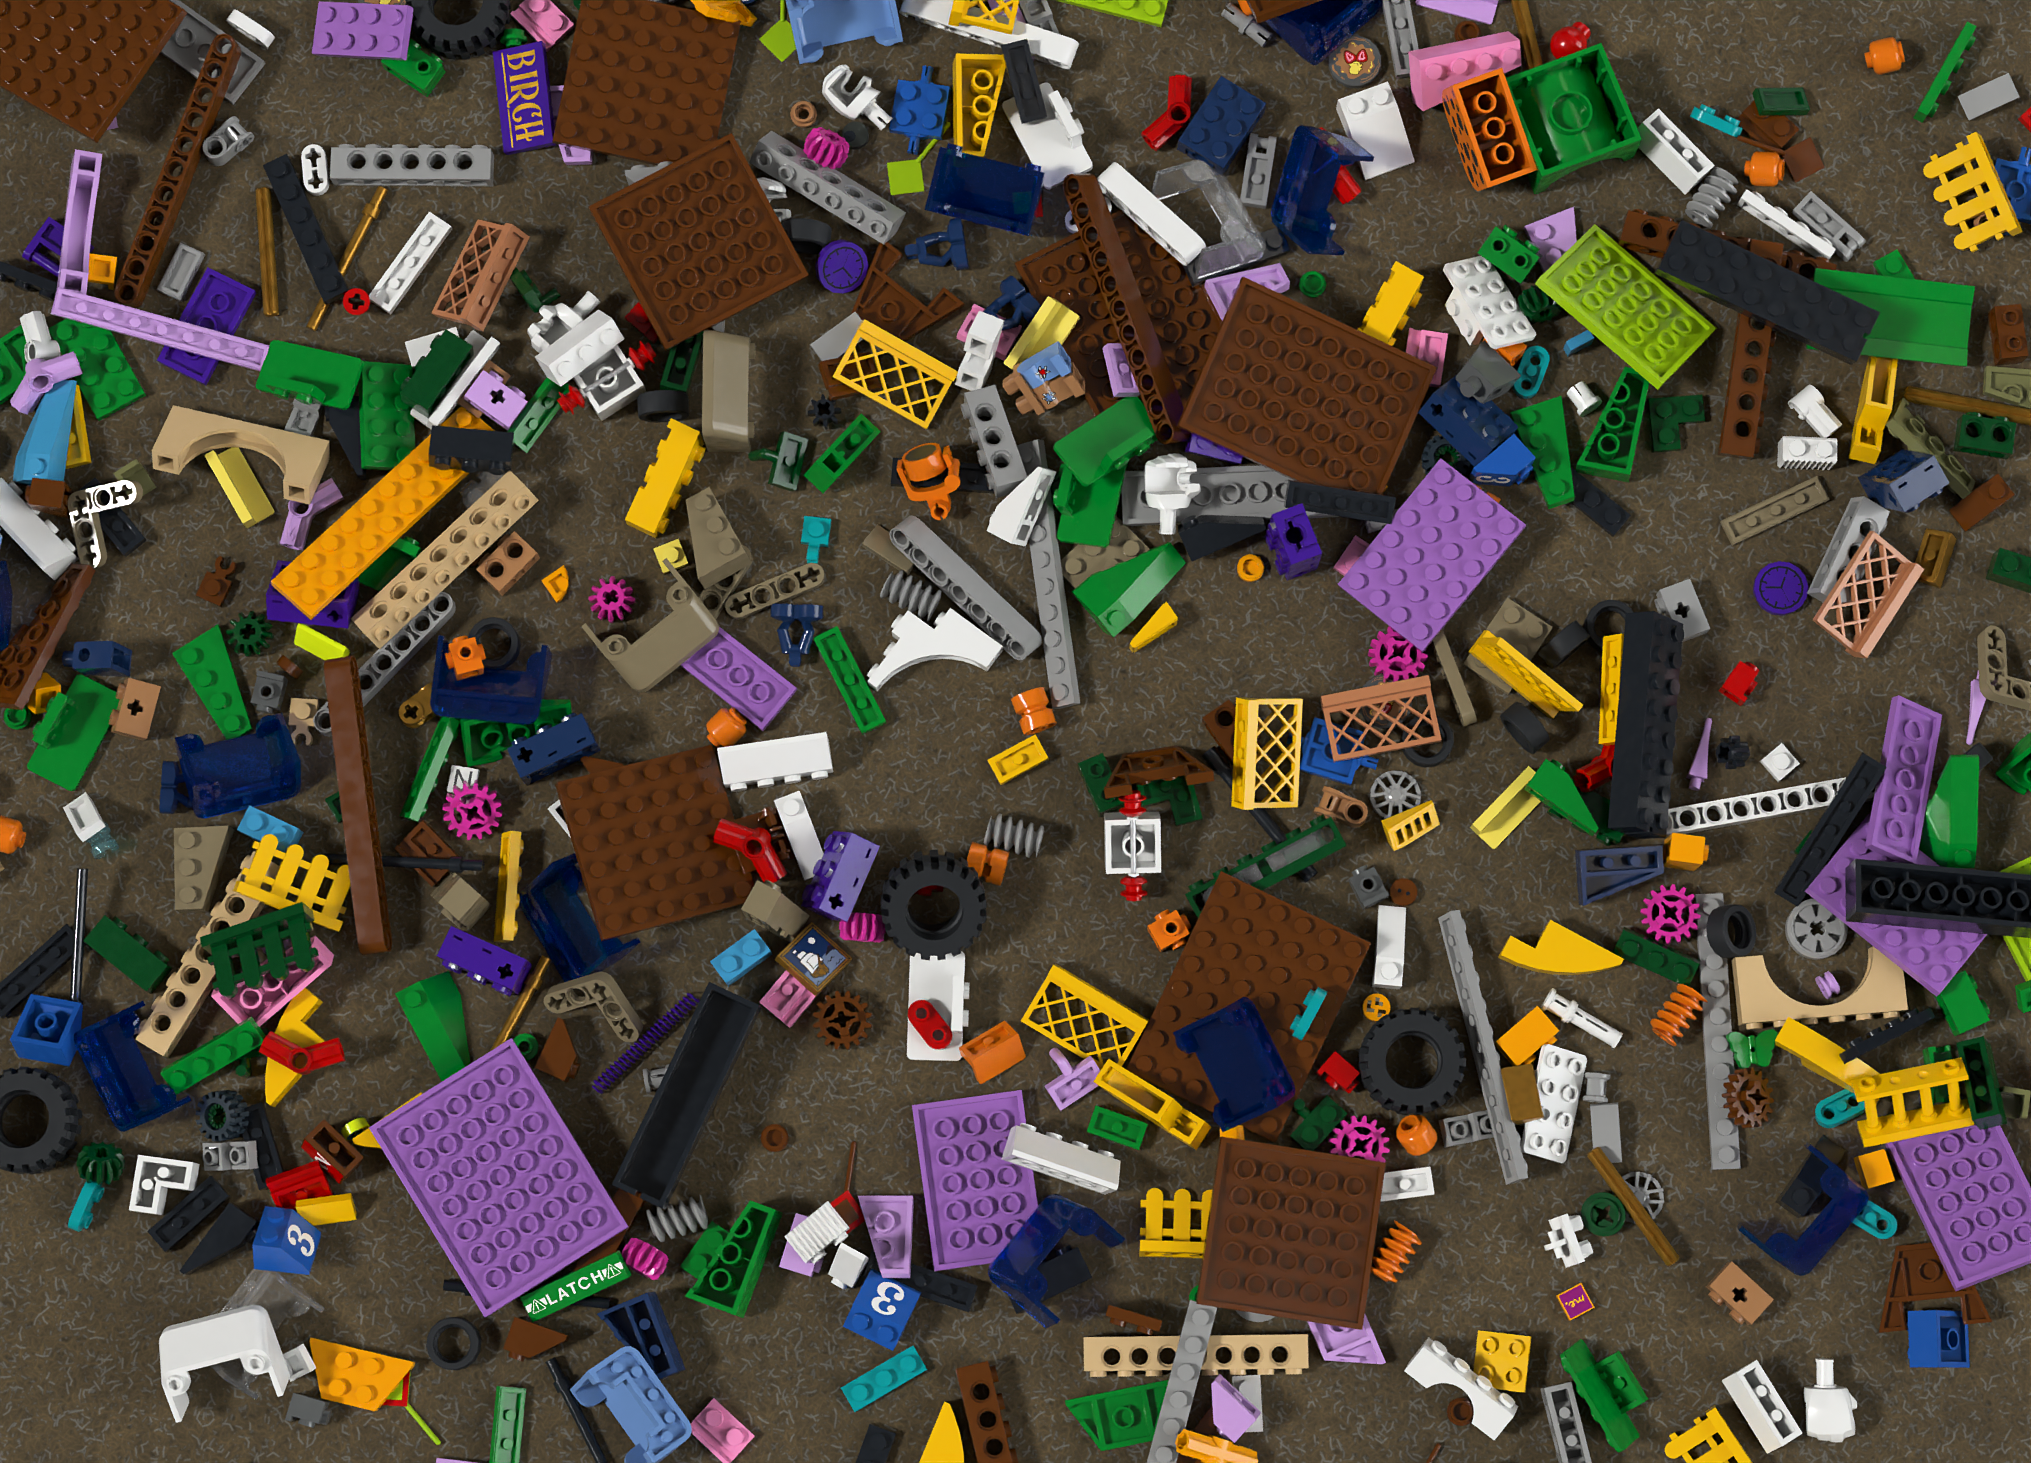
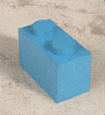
M250 805L237 828L242 834L259 842L266 834L276 836L278 839L276 850L284 853L290 845H298L304 833L297 827Z
M754 929L710 962L729 987L770 957L772 952Z

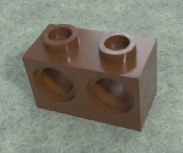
M2021 304L1994 306L1988 313L1995 366L2020 364L2029 356Z
M1229 699L1202 717V723L1233 766L1236 703L1233 705ZM1222 714H1228L1232 717L1233 723L1230 726H1222L1218 722V717ZM1260 734L1257 736V744L1259 746L1261 744L1259 742V740L1261 739Z

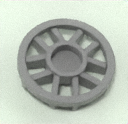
M1393 770L1381 774L1374 781L1370 789L1371 805H1373L1372 807L1376 810L1375 812L1380 817L1382 816L1383 819L1391 817L1392 807H1398V813L1403 812L1402 806L1411 809L1420 805L1421 791L1418 783L1411 775L1403 771ZM1391 775L1401 776L1397 784ZM1385 777L1388 778L1391 784L1388 788L1381 781ZM1404 778L1411 782L1406 788L1400 786ZM1377 784H1379L1384 792L1375 793ZM1414 785L1417 795L1407 791ZM1382 796L1386 798L1385 802L1376 805L1374 798ZM1406 797L1416 799L1415 805L1405 802ZM1389 805L1388 815L1383 813L1379 808Z
M1631 1172L1622 1176L1624 1181L1635 1176L1633 1186L1628 1182L1626 1184L1642 1206L1646 1208L1650 1217L1654 1219L1660 1213L1664 1204V1193L1660 1183L1652 1175L1644 1172ZM1639 1176L1646 1178L1643 1187L1638 1186ZM1652 1181L1657 1189L1647 1190L1649 1182ZM1650 1193H1659V1200H1650ZM1649 1204H1658V1207L1654 1213L1652 1212ZM1626 1212L1625 1221L1629 1223L1632 1222L1634 1224L1635 1221L1632 1218H1629V1213Z

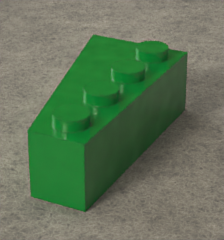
M1624 367L1576 465L1578 473L1629 482L1649 382L1633 368Z
M750 1200L730 1229L727 1238L719 1245L715 1251L716 1254L708 1266L704 1267L698 1276L699 1279L693 1288H690L685 1297L744 1318L783 1213Z

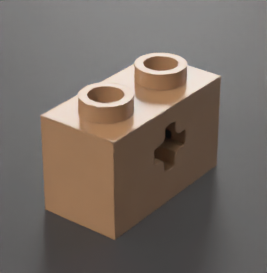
M132 678L126 679L124 684L119 683L116 692V699H119L117 710H112L109 718V725H112L111 732L142 741L146 740L161 686ZM135 702V708L139 709V712L131 715V710L127 706Z
M1732 1261L1727 1262L1706 1286L1710 1290L1708 1296L1719 1306L1724 1303L1732 1310L1729 1315L1740 1325L1744 1322L1747 1325H1752L1774 1300ZM1741 1289L1743 1291L1741 1297L1744 1300L1734 1301L1735 1294L1732 1290Z

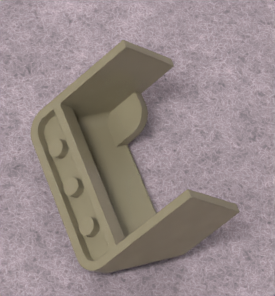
M704 330L703 439L708 452H751L749 438H754L755 426L754 422H749L748 392L750 359H755L756 356L755 343H751L749 337L715 330Z
M667 558L662 562L678 580L669 588L666 595L667 602L674 611L632 645L625 637L618 634L611 635L602 642L586 623L581 626L634 691L640 693L649 691L715 638L719 631L718 621Z

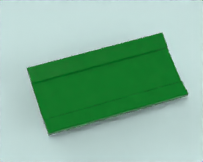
M1820 268L1814 269V282L1880 312L1870 335L1865 337L1867 341L1860 355L1967 367V347L1975 286ZM1806 344V349L1818 350Z

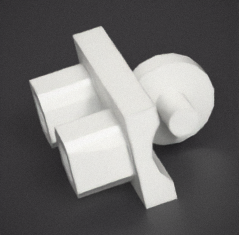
M1568 1214L1549 1220L1552 1231L1548 1232L1551 1243L1544 1245L1545 1251L1554 1249L1556 1258L1562 1257L1566 1268L1584 1262V1258L1593 1253L1588 1240L1579 1243L1577 1241L1575 1232L1583 1229L1580 1215L1568 1216Z

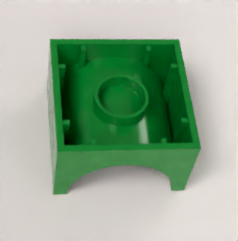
M1602 43L1506 78L1537 167L1536 171L1526 174L1534 194L1545 191L1561 177L1586 165L1610 158H1622L1623 162L1634 158L1642 138Z

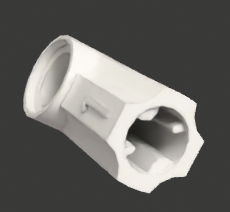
M32 311L24 314L20 318V322L27 342L24 348L27 363L36 358L47 361L59 357V344L56 340H51L44 314L41 311Z
M1808 385L1789 400L1788 405L1790 409L1794 408L1799 414L1798 418L1806 420L1821 438H1828L1842 426V423L1824 404L1825 401L1821 393L1814 386Z

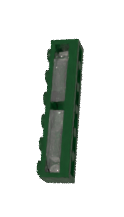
M1323 814L1310 821L1309 823L1312 827L1303 832L1298 827L1285 834L1286 841L1277 845L1274 840L1261 847L1263 853L1253 858L1250 853L1236 860L1239 866L1228 870L1227 866L1212 873L1214 879L1204 883L1203 879L1188 886L1190 892L1185 895L1197 918H1199L1221 871L1263 891L1347 846L1332 817L1326 819Z

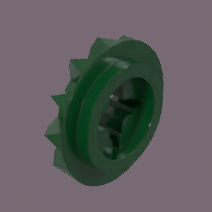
M1608 1192L1594 1193L1585 1200L1582 1206V1221L1585 1227L1595 1235H1613L1622 1228L1625 1222V1206L1617 1196ZM1610 1205L1608 1214L1611 1219L1604 1218L1598 1223L1597 1220L1600 1212L1597 1210L1598 1207L1604 1209Z

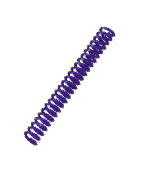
M687 993V997L683 996L684 1002H689L692 1006H696V1003L688 998L694 999L697 1003L700 1002V999L695 998L690 993ZM679 1000V1004L682 1007L684 1005L687 1009L692 1010L690 1005ZM675 1004L677 1010L680 1009L683 1013L688 1014L686 1009ZM671 1008L672 1013L667 1011V1016L663 1015L662 1018L664 1021L676 1025V1022L671 1021L668 1017H672L677 1022H680L679 1017H675L673 1014L676 1013L681 1018H684V1015ZM658 1019L662 1026L665 1025L668 1029H672L670 1024H666L663 1020ZM654 1023L657 1029L660 1028L663 1032L668 1033L666 1028L661 1027L658 1023ZM650 1027L653 1033L656 1032L661 1037H664L661 1031L659 1032L654 1027ZM646 1030L648 1036L651 1035L654 1039L660 1041L659 1036H655L653 1033ZM642 1034L643 1039L638 1038L639 1043L652 1048L651 1044H647L644 1040L656 1044L655 1040H651L648 1036ZM634 1042L638 1049L641 1048L644 1052H648L646 1047H642L639 1043ZM630 1046L633 1052L636 1051L639 1055L644 1056L641 1050L639 1051L634 1046ZM626 1049V1053L629 1056L622 1053L623 1058H627L632 1063H635V1059H640L639 1055H635L628 1049ZM618 1057L620 1063L623 1062L628 1067H631V1063H627L624 1059ZM614 1061L615 1066H619L624 1071H627L626 1066L623 1067L620 1063ZM610 1065L611 1070H615L620 1075H623L622 1070H618L615 1066ZM606 1068V1072L609 1075L611 1074L615 1078L619 1079V1075L617 1073L615 1074L610 1069ZM602 1072V1076L604 1078H608L611 1082H615V1079L613 1077L611 1078L606 1073ZM598 1076V1080L600 1082H604L606 1085L611 1086V1083L609 1081L607 1082L601 1076ZM594 1080L596 1086L592 1085V1088L603 1094L602 1089L607 1090V1086H603L597 1080Z

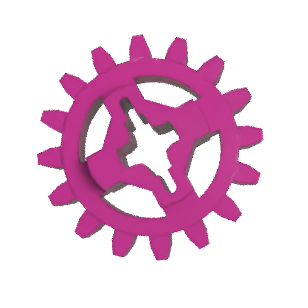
M1391 627L1387 628L1386 635L1379 631L1377 634L1378 640L1372 639L1370 646L1374 649H1369L1368 656L1372 657L1369 666L1377 667L1374 675L1377 676L1382 673L1384 675L1383 682H1386L1389 678L1393 679V682L1399 679H1409V676L1416 678L1419 675L1417 671L1423 672L1425 665L1422 662L1427 661L1428 655L1422 653L1407 639L1394 632ZM1381 648H1383L1386 654L1383 660L1380 658ZM1413 650L1416 656L1414 664L1412 662L1413 659L1410 657ZM1393 653H1403L1402 658L1400 656L1392 658Z
M478 780L474 781L473 786H469L467 781H463L462 789L456 785L453 786L454 795L450 793L446 795V800L450 803H443V810L448 811L444 814L443 819L444 821L451 820L448 829L457 828L458 837L463 832L467 833V840H471L472 834H476L478 839H482V832L484 831L491 835V825L499 826V820L495 817H502V810L497 809L502 805L501 799L494 800L497 796V791L488 792L487 783L482 787H478ZM467 794H474L473 796L464 797ZM485 799L490 804L491 813L484 807ZM473 806L477 807V811H473L472 814L468 813V809H472ZM454 807L461 813L460 821L455 815ZM481 823V825L471 826L473 824Z
M1672 884L1670 890L1667 891L1664 885H1661L1660 893L1657 894L1654 890L1650 891L1652 900L1646 898L1643 900L1648 908L1641 909V914L1647 916L1641 922L1642 925H1650L1646 931L1648 935L1656 933L1655 941L1658 942L1664 937L1666 944L1669 945L1671 938H1675L1677 943L1680 944L1681 936L1684 935L1690 939L1689 930L1698 929L1694 920H1701V915L1694 913V911L1698 910L1700 905L1691 903L1695 898L1694 894L1685 896V887L1678 892L1676 891L1675 884ZM1676 897L1679 898V900L1676 902L1667 901L1665 898ZM1656 905L1659 909V916L1653 921L1652 911ZM1664 906L1671 912L1677 910L1675 913L1677 922L1670 917L1665 919L1666 912ZM1688 908L1690 913L1689 920L1685 924L1682 919V913ZM1665 927H1674L1677 931L1666 932L1661 929Z
M1350 1116V1124L1342 1120L1340 1123L1343 1128L1341 1130L1338 1128L1333 1129L1337 1137L1329 1139V1142L1335 1144V1148L1329 1150V1153L1386 1162L1382 1157V1153L1390 1151V1149L1384 1147V1143L1390 1140L1381 1136L1385 1131L1384 1127L1375 1128L1377 1120L1374 1119L1367 1123V1116H1362L1360 1122H1358L1355 1116ZM1354 1127H1364L1370 1130V1132L1365 1135L1359 1134ZM1345 1135L1347 1144L1346 1148L1342 1150L1341 1143ZM1355 1139L1358 1141L1367 1140L1362 1146L1363 1152L1360 1150L1352 1151L1353 1147L1356 1146ZM1377 1141V1150L1375 1155H1373L1371 1152L1372 1145Z

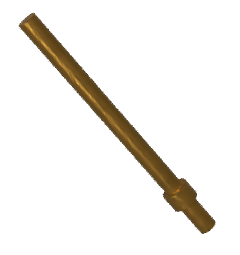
M378 186L370 203H366L362 211L363 217L338 263L343 277L372 221L377 219L381 211L379 207L388 192L382 186ZM322 297L306 326L313 331L317 330L330 305H326Z
M542 955L533 973L528 974L524 981L526 985L490 1051L509 1040L535 990H539L543 983L541 979L552 961Z

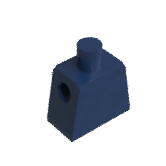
M114 641L75 642L74 651L63 652L62 663L64 667H73L74 670L85 675L130 677L132 650Z

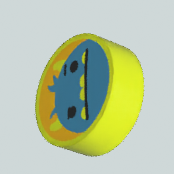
M360 1117L346 1124L341 1129V1133L345 1140L349 1141L368 1129L370 1125L366 1118Z

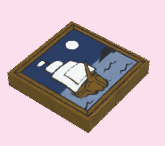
M812 922L775 959L815 997L852 960L844 950Z

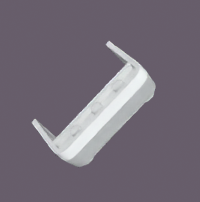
M249 1305L171 1325L163 1330L159 1338L161 1383L176 1423L182 1421L188 1407L189 1398L186 1391L191 1383L188 1371L240 1358L244 1369L251 1374L259 1375L269 1372L277 1397L284 1394L290 1373L268 1312L262 1306Z

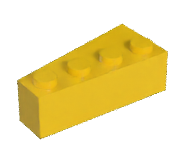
M960 53L955 55L953 61L954 166H981L1006 68L1003 55Z
M1395 261L1391 268L1389 280L1387 282L1384 281L1375 299V304H1372L1362 321L1363 325L1357 329L1391 346H1394L1396 339L1393 338L1396 330L1402 331L1409 319V316L1406 315L1410 306L1415 308L1423 295L1419 293L1424 276Z
M672 418L667 425L671 429L668 438L661 439L657 447L656 458L658 460L656 463L650 464L644 478V482L647 485L646 487H639L625 518L627 525L654 538H657L659 532L663 534L667 529L670 521L667 516L671 509L676 510L682 497L679 492L683 485H689L694 474L691 469L695 461L698 463L701 461L706 450L703 447L704 442L700 431Z

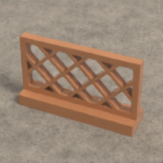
M478 219L432 314L439 318L470 325L476 330L484 331L530 236L513 224L505 223V225ZM487 229L488 235L479 240L483 230ZM490 244V249L482 254L481 248ZM475 253L476 258L468 263L470 256ZM478 267L479 272L470 277V272ZM464 277V282L456 287L458 280ZM466 291L467 296L459 301L458 295ZM452 300V306L443 311L446 304Z
M1869 531L1816 613L1813 621L1845 646V651L1850 655L1868 658L1924 571V568L1918 563L1910 562L1875 531ZM1873 541L1879 545L1880 557L1870 558L1869 547ZM1895 558L1901 564L1895 573L1889 574L1887 559ZM1881 561L1882 576L1872 577L1871 562ZM1864 564L1866 579L1856 581L1855 569L1858 565ZM1883 580L1884 590L1881 595L1875 596L1873 581ZM1866 583L1868 598L1858 600L1856 585ZM1850 586L1851 601L1841 603L1840 592L1844 587ZM1869 602V614L1867 617L1860 619L1859 604ZM1852 605L1854 620L1844 622L1842 607ZM1830 609H1835L1836 624L1830 625L1824 620ZM1854 624L1855 635L1849 641L1845 637L1844 626Z
M1429 675L1321 696L1320 702L1333 761L1340 762L1441 742L1442 739L1431 693ZM1426 695L1428 706L1423 714L1409 706L1414 697ZM1409 699L1406 704L1401 700ZM1389 702H1396L1403 707L1396 719L1382 711ZM1382 704L1379 709L1374 706V705ZM1369 707L1376 712L1369 725L1356 717L1360 708ZM1353 709H1355V711L1353 712V714H1351V713L1348 712V710H1353ZM1406 709L1419 717L1412 730L1398 722ZM1428 711H1429V713H1430V718H1431V720H1430L1429 718L1425 717V715L1428 713ZM1341 712L1349 717L1342 730L1332 724L1330 714ZM1379 715L1393 723L1385 735L1372 728ZM1352 720L1366 728L1358 741L1345 733ZM1422 720L1433 727L1434 736L1423 738L1415 733ZM1395 725L1409 733L1404 742L1395 743L1388 738ZM1333 730L1339 733L1336 739ZM1368 731L1382 739L1376 748L1370 749L1361 743ZM1341 736L1355 744L1350 753L1338 755L1336 744ZM1411 736H1413V737H1415V738L1417 739V740H1411V741H1409V739L1411 738ZM1385 741L1388 742L1389 744H1391V745L1382 746ZM1358 746L1363 749L1360 751H1355Z

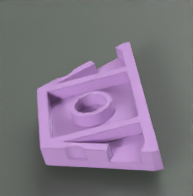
M1365 1314L1362 1330L1307 1321L1324 1361L1369 1364L1386 1363Z

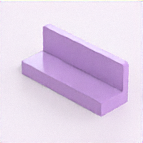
M1416 0L1415 3L1418 6L1490 25L1493 22L1499 0Z

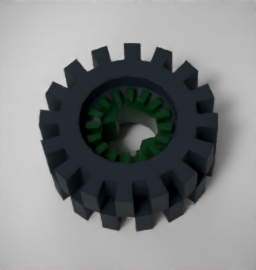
M1436 435L1433 440H1429L1421 457L1422 468L1425 469L1426 475L1439 461V457H1443L1445 453L1453 457V462L1448 464L1463 476L1466 475L1471 463L1443 436L1439 437V435Z
M222 1090L210 1092L202 1097L203 1101L198 1103L197 1106L201 1110H196V1115H200V1119L196 1120L197 1125L202 1124L199 1130L201 1133H206L205 1138L215 1142L232 1140L240 1137L239 1134L245 1132L246 1129L242 1126H248L249 1121L244 1119L246 1116H249V1111L244 1112V1108L248 1106L246 1102L241 1103L243 1097L236 1095V1091ZM223 1112H225L224 1115L226 1116L223 1118L222 1121L220 1115L223 1114Z

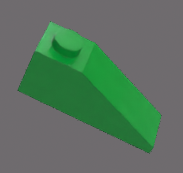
M860 414L803 476L824 493L881 431L864 415Z
M1545 759L1524 790L1587 834L1593 836L1599 828L1569 774L1564 771L1566 768L1554 759L1551 761Z

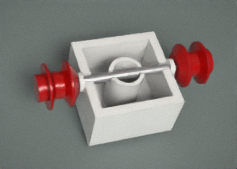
M640 340V347L635 350L629 347L630 358H626L619 346L616 345L574 376L573 379L579 386V391L576 387L569 385V392L564 395L558 392L561 397L557 401L565 414L570 411L574 415L573 408L577 406L584 409V397L587 398L600 420L603 421L636 400L640 394L645 393L644 384L633 368L636 366L638 369L645 370L644 364L648 361L655 364L653 358L657 355L648 342L643 344Z
M1132 790L1133 794L1119 797V800L1124 802V807L1120 808L1119 812L1104 813L1106 874L1128 873L1127 876L1120 880V883L1126 886V890L1121 891L1120 895L1126 897L1127 901H1140L1142 896H1146L1148 892L1142 889V885L1147 883V879L1139 875V873H1161V822L1159 811L1146 812V808L1141 807V801L1146 800V796L1141 795L1140 791Z

